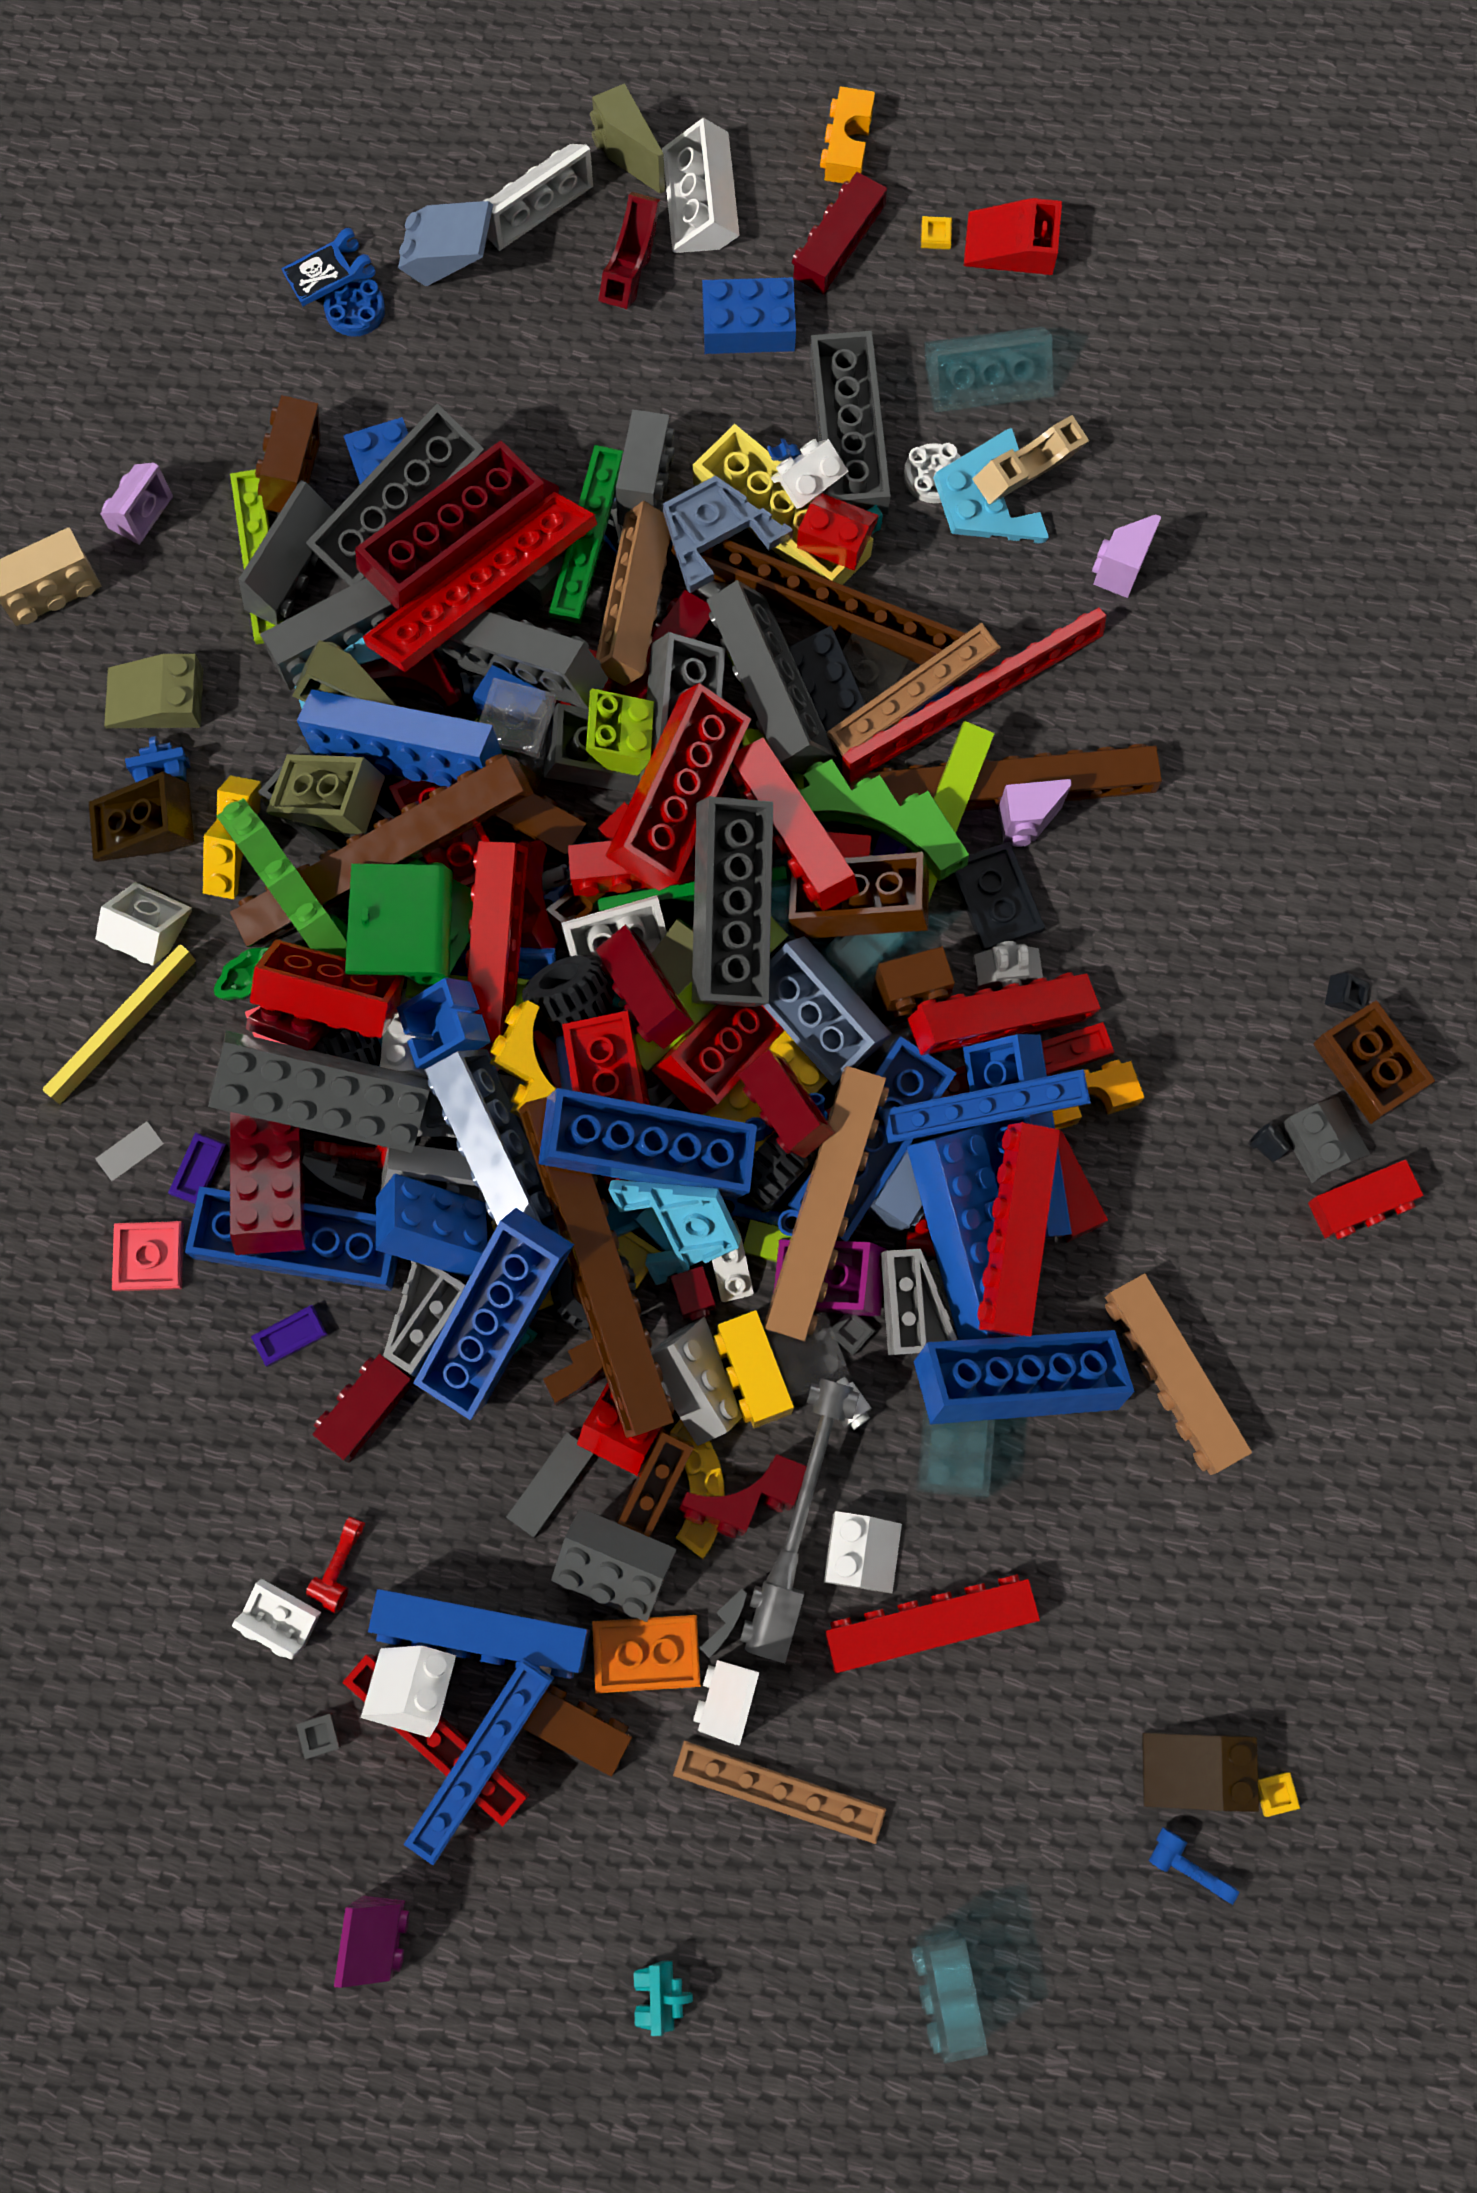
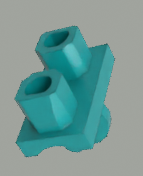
M660 1961L649 1967L634 1971L635 1990L650 1991V2004L636 2006L635 2026L651 2030V2036H663L665 2032L673 2031L674 2018H683V2004L693 2002V1993L682 1992V1978H673V1961Z

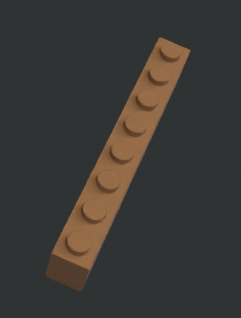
M849 1066L843 1069L827 1120L835 1133L819 1146L763 1328L802 1341H805L806 1335L812 1336L818 1316L813 1315L816 1303L823 1302L828 1288V1283L823 1282L826 1270H833L838 1256V1250L833 1249L837 1236L843 1237L849 1219L844 1217L847 1203L853 1205L859 1185L854 1184L857 1171H864L869 1155L868 1152H864L867 1139L873 1140L879 1120L874 1119L877 1106L883 1107L888 1095L889 1088L884 1087L886 1081L884 1077Z

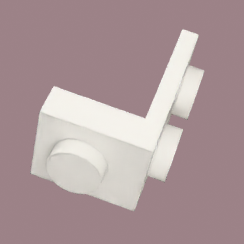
M733 1220V1222H734V1224H735V1226H736V1228H737V1230H738V1233H739V1235H740V1237H741V1234H740V1231H739V1229H738L737 1223H736L735 1220ZM741 1238L738 1249L712 1260L722 1302L748 1297L754 1293Z

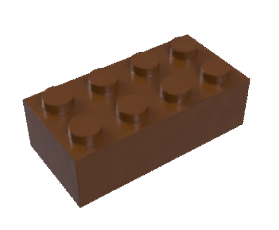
M923 852L844 858L855 875L859 893L825 911L821 909L817 901L810 902L802 886L804 884L801 877L796 879L791 872L789 922L796 939L803 936L809 939L928 931L929 871Z

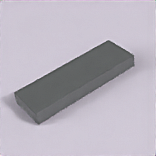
M569 1433L564 1435L506 1517L533 1538L537 1536L594 1455V1453L578 1446V1440Z

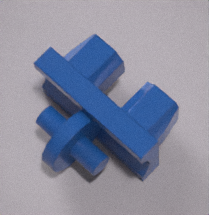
M156 736L149 737V747L139 749L140 756L125 758L126 768L135 782L163 771L186 782V768L191 767L189 758L186 757L182 747L172 749L171 742L159 744Z

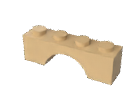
M1073 415L1053 425L1020 450L1014 452L1011 449L991 460L972 480L990 505L1067 461L1089 442V439Z

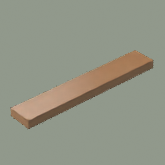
M980 623L827 732V737L840 754L844 755L850 748L860 746L872 739L876 733L886 731L898 724L902 718L912 714L998 653L1001 649L1000 645L983 623Z
M685 1740L673 1774L675 1777L873 1844L877 1843L886 1812L884 1807Z

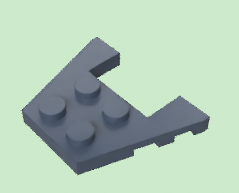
M716 475L663 503L664 517L689 593L714 580V572L701 557L700 553L744 529L751 527L768 550L792 538L793 530L785 523L781 525L772 519V514L764 508L759 510L750 504L745 495Z

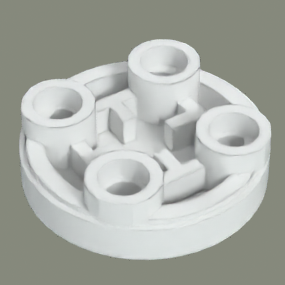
M932 443L913 448L910 451L905 463L904 481L913 496L927 503H941L933 477L937 471L961 457L957 453V448L951 443Z

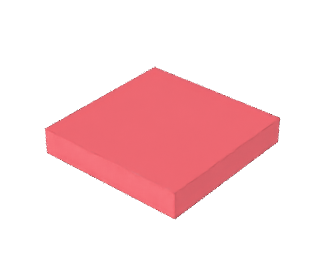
M182 1221L114 1223L112 1290L182 1289L184 1223Z

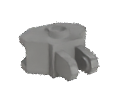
M1005 941L998 943L991 950L975 954L973 957V964L976 965L978 978L976 982L977 990L991 988L992 991H999L1009 984L1019 983L1020 986H1024L1033 980L1043 978L1039 948L1028 947L1025 944L1016 945L1014 941Z

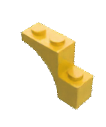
M230 775L217 790V815L228 804L238 802L242 798L258 814L261 796L258 791L261 789V781ZM218 818L204 834L203 894L235 899L238 895L243 853Z
M529 1000L518 1006L514 1005L505 1020L508 1027L503 1036L499 1035L490 1050V1053L494 1054L490 1064L525 1082L524 1085L519 1084L511 1098V1102L514 1105L510 1112L520 1118L518 1109L526 1102L547 1097L555 1090L541 1071L535 1056L533 1027L539 1006Z

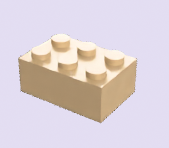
M70 527L0 559V604L15 626L32 623L38 616L50 610H59L67 602L78 597H87L95 589L102 587Z

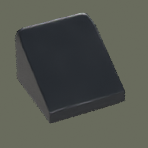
M1348 972L1331 975L1325 1005L1356 1013L1366 1006L1370 984Z

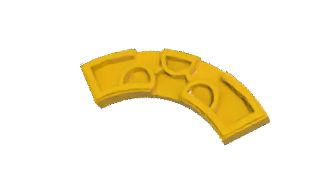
M680 1419L670 1432L693 1443L694 1448L685 1465L690 1493L708 1497L725 1496L721 1466L711 1442L707 1441L697 1446ZM686 1519L676 1539L700 1558L704 1559L717 1536V1526L707 1521H704V1524L701 1525Z

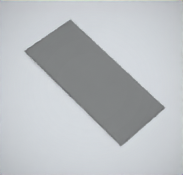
M146 1121L95 1159L109 1179L113 1181L164 1143Z

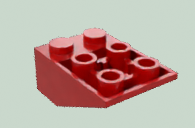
M1030 198L969 211L963 266L1053 275L1058 255L1062 201Z
M607 1383L583 1424L577 1445L638 1476L664 1426L626 1438L609 1384Z

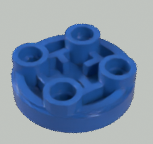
M355 279L326 294L324 311L328 323L337 332L347 336H362L372 332L380 325L385 315V303L375 281L371 279Z

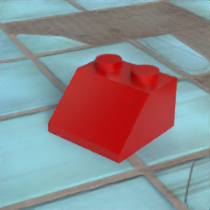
M820 493L810 503L800 524L797 548L855 571L879 515Z

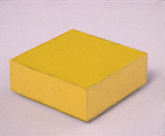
M922 216L921 248L950 249L952 218Z
M1290 1772L1258 1779L1259 1801L1265 1817L1300 1809Z

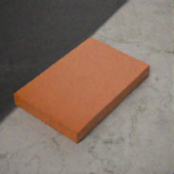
M697 1615L649 1618L647 1622L641 1619L592 1621L595 1693L701 1687Z

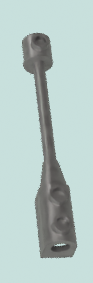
M820 1378L819 1385L814 1383L811 1385L807 1403L813 1405L811 1412L820 1414L821 1417L786 1543L767 1580L763 1582L762 1588L758 1586L754 1588L750 1607L756 1608L753 1622L745 1621L740 1641L746 1642L745 1650L754 1655L784 1664L786 1662L804 1597V1591L793 1588L799 1555L797 1552L834 1419L845 1421V1418L853 1419L860 1394L853 1391V1387Z

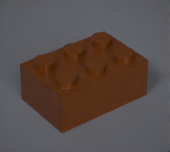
M281 395L278 407L273 406L270 416L272 430L271 433H265L263 441L264 459H258L255 472L256 478L260 479L258 495L262 496L263 509L281 512L300 480L309 485L321 440L318 403Z
M943 946L878 964L872 995L880 1021L885 1027L891 1026L893 1030L909 1026L908 1018L918 1010L917 1005L930 999H936L937 1003L943 1002L951 996L955 982Z
M1377 1000L1323 1033L1313 1043L1370 1124L1435 1082L1433 1076Z

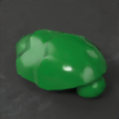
M269 947L248 949L223 966L222 974L214 987L215 996L224 1001L234 999L246 1000L249 998L254 967Z

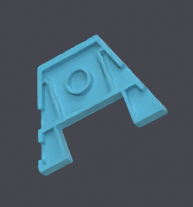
M1012 428L1003 431L935 473L933 479L952 534L990 538L992 535L1002 536L1012 541L1030 539L1034 540V543H1044L1049 538L1040 512L1011 518L1004 497L989 505L972 480L991 460L1011 449L1014 452L1019 450Z
M611 1180L608 1190L619 1212L653 1207L673 1247L671 1251L647 1254L645 1264L656 1285L666 1282L667 1277L674 1273L679 1274L688 1271L690 1266L700 1261L707 1263L739 1248L741 1237L719 1189Z

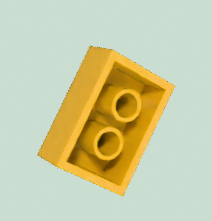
M757 1310L718 1324V1334L714 1335V1342L720 1358L724 1359L727 1357L730 1367L726 1368V1374L732 1390L739 1389L742 1399L738 1400V1406L744 1422L751 1421L753 1428H757L791 1415L794 1406Z

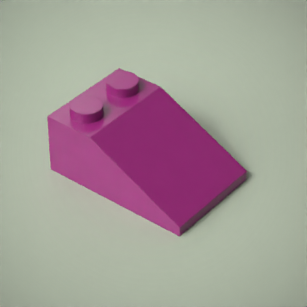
M779 1240L774 1290L790 1240ZM836 1241L833 1249L838 1250V1256L833 1270L827 1269L823 1282L828 1283L826 1295L822 1303H816L814 1311L881 1316L883 1282L880 1253L887 1251V1249L871 1242Z
M361 1896L345 1908L334 1987L344 1988L388 1982L394 1977L395 1971H401L404 1949L398 1948L400 1933L406 1934L409 1922V1911L404 1910L405 1900Z

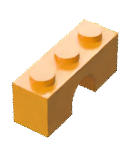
M840 86L838 99L832 98L830 118H834L833 124H827L825 143H829V147L822 150L820 168H825V181L837 183L850 182L856 172L862 173L866 142L852 140L849 136L854 134L869 135L875 92Z
M1114 1060L1102 1065V1070L1090 1073L1089 1069L1084 1070L1088 1093L1102 1100L1107 1114L1137 1106L1144 1099L1131 1061L1121 1064L1120 1060ZM1078 1106L1052 1111L1055 1129L1058 1130L1077 1124L1082 1117Z

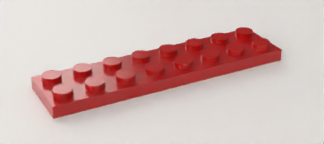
M553 492L365 634L363 639L366 646L406 672L597 525L595 514Z

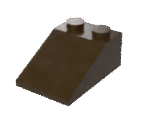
M164 771L89 801L93 860L96 862L170 852L194 842L189 783Z
M1142 1733L1143 1803L1145 1807L1259 1812L1257 1737Z

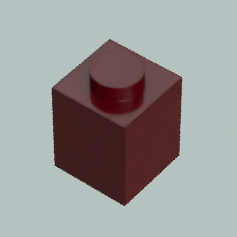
M703 1266L670 1276L683 1319L690 1317L691 1321L694 1322L704 1316L705 1318L711 1316L710 1311L715 1309V1302Z

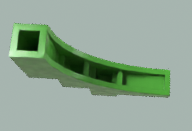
M832 759L825 763L817 762L806 770L804 774V789H797L819 822L835 821L861 825L886 834L905 845L913 853L923 852L928 868L939 881L967 866L968 852L929 791L921 795L918 793L912 794L902 802V806H899L880 775L873 779L870 777L862 779L851 790Z
M244 798L238 802L228 804L217 815V818L309 948L346 958L347 941L296 868L284 854L265 824Z

